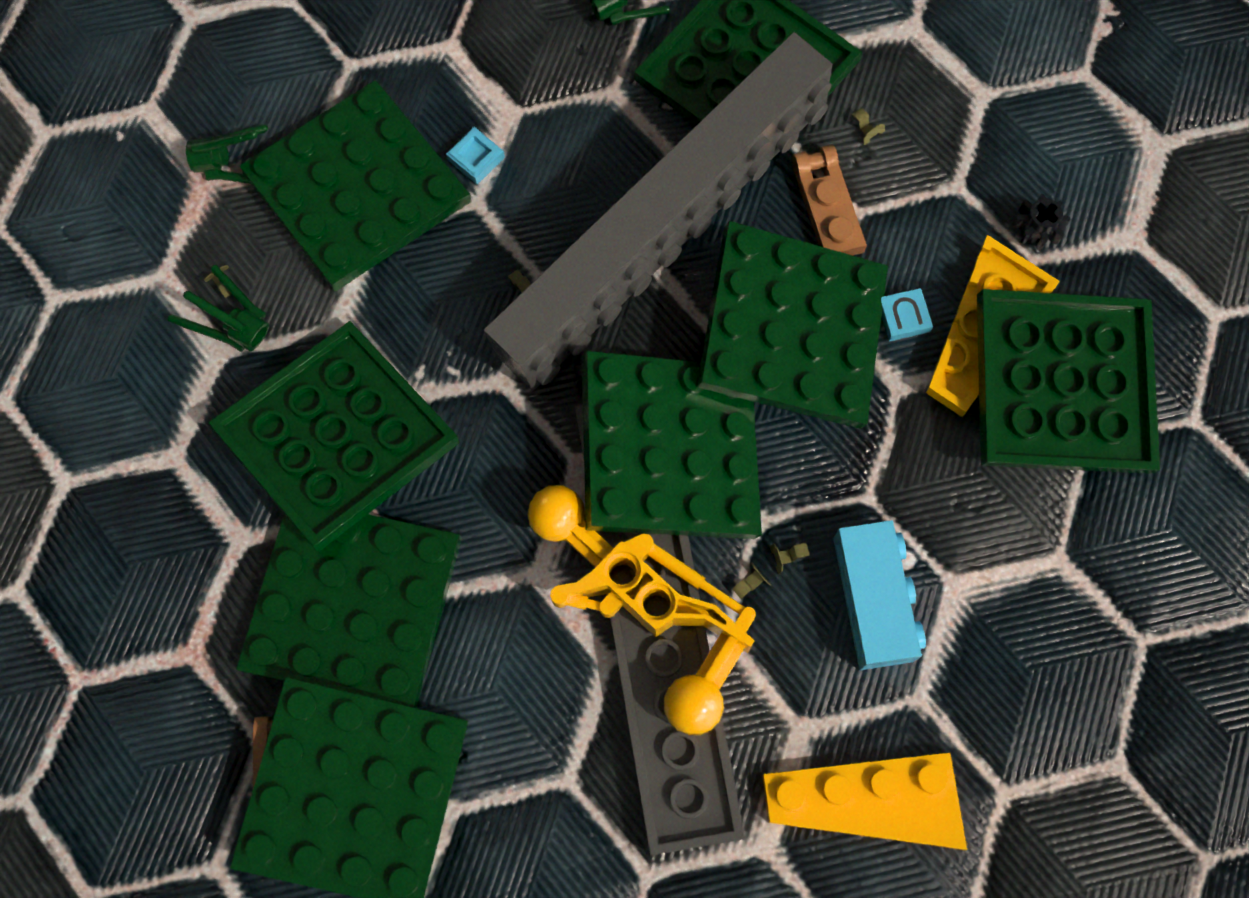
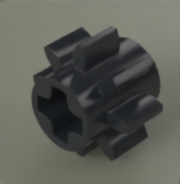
M1041 194L1034 204L1024 200L1018 210L1020 215L1016 217L1012 224V228L1020 229L1022 237L1020 243L1036 246L1038 251L1042 250L1048 240L1057 245L1065 235L1062 230L1066 228L1070 221V217L1063 215L1061 208L1063 202L1061 200L1056 202L1048 199L1044 194Z

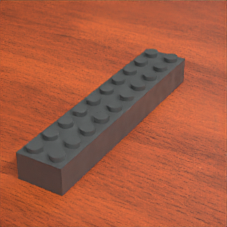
M793 32L484 329L497 357L532 391L540 384L544 386L550 383L561 369L559 365L571 354L576 356L581 353L590 343V335L601 324L607 326L613 322L621 312V305L631 295L634 297L640 295L651 283V276L661 266L665 268L670 266L680 255L681 247L691 237L696 239L701 236L709 227L712 221L711 217L721 208L726 210L731 207L740 196V189L750 179L752 181L758 180L767 171L770 160L779 151L782 153L787 152L797 141L799 132L808 123L814 125L823 117L828 109L827 97L831 88L830 78L833 64L798 34Z

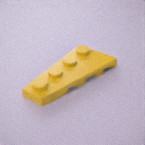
M987 235L926 393L961 417L964 416L979 395L977 294L982 289L1052 293L1060 281Z
M950 753L762 775L768 822L771 824L967 850Z

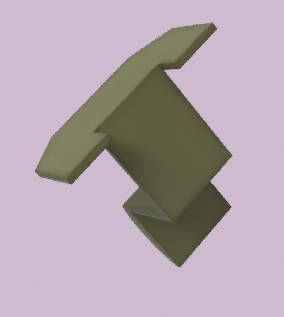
M860 108L851 114L859 121V130L865 134L863 138L864 146L876 134L879 133L880 135L885 132V124H878L876 127H873L869 123V114L864 109Z
M228 265L220 267L223 272L229 268ZM213 273L204 279L205 282L213 279L225 298L232 295Z
M519 270L508 276L515 287L518 286L522 293L531 285L527 277H523Z
M806 543L794 545L789 550L779 551L775 544L770 546L771 553L774 554L777 563L776 569L778 574L783 572V564L792 563L798 558L810 556Z
M753 563L750 564L755 571L745 580H741L732 589L740 599L750 591H753L764 580L772 586Z

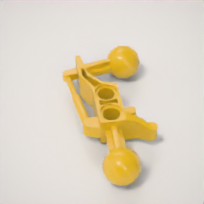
M552 485L536 492L529 503L527 513L529 525L533 531L548 541L559 542L566 540L595 567L593 571L575 583L555 586L550 593L554 606L558 608L571 606L586 610V608L598 610L606 618L613 617L624 607L655 637L672 626L705 627L719 636L697 673L676 679L669 686L664 697L665 715L669 723L677 731L687 735H702L712 730L720 721L724 711L723 696L720 688L742 652L744 651L748 654L755 641L746 633L755 619V610L751 607L745 608L705 581L706 578L654 544L653 538L648 534H640L625 542L621 541L614 548L596 531L586 530L584 503L579 495L570 488L563 485ZM651 557L695 588H701L740 616L734 622L715 604L680 595L644 561ZM627 565L633 568L636 575L628 584H617L610 578V573L615 567ZM608 594L602 602L589 599L592 596ZM652 596H661L668 601L670 608L662 616H651L643 608L645 601Z

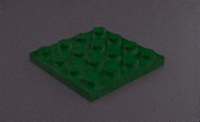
M701 0L634 71V80L697 126L793 32L798 34L833 64L830 78L831 88L828 96L859 63L863 51L789 0Z
M376 80L239 165L244 176L334 292L471 202V196L467 189Z
M729 221L723 229L697 387L859 429L866 426L868 423L883 308L881 299L885 293L888 265Z
M982 289L977 294L981 466L1146 474L1160 471L1152 299Z
M351 321L208 422L216 435L317 553L459 444L458 436Z
M587 351L582 356L586 530L756 539L762 535L754 402L698 388L697 383L701 362Z
M284 514L236 670L284 682L287 677L417 708L462 540L460 534L367 514L317 553Z
M286 677L230 869L357 898H424L469 721Z

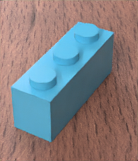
M893 520L839 528L833 540L859 669L867 670L916 661L922 656L921 649H925L926 639L922 623L914 621L911 604L916 603V592L912 578L910 576L905 577L902 560L906 559V545L902 533L895 532Z

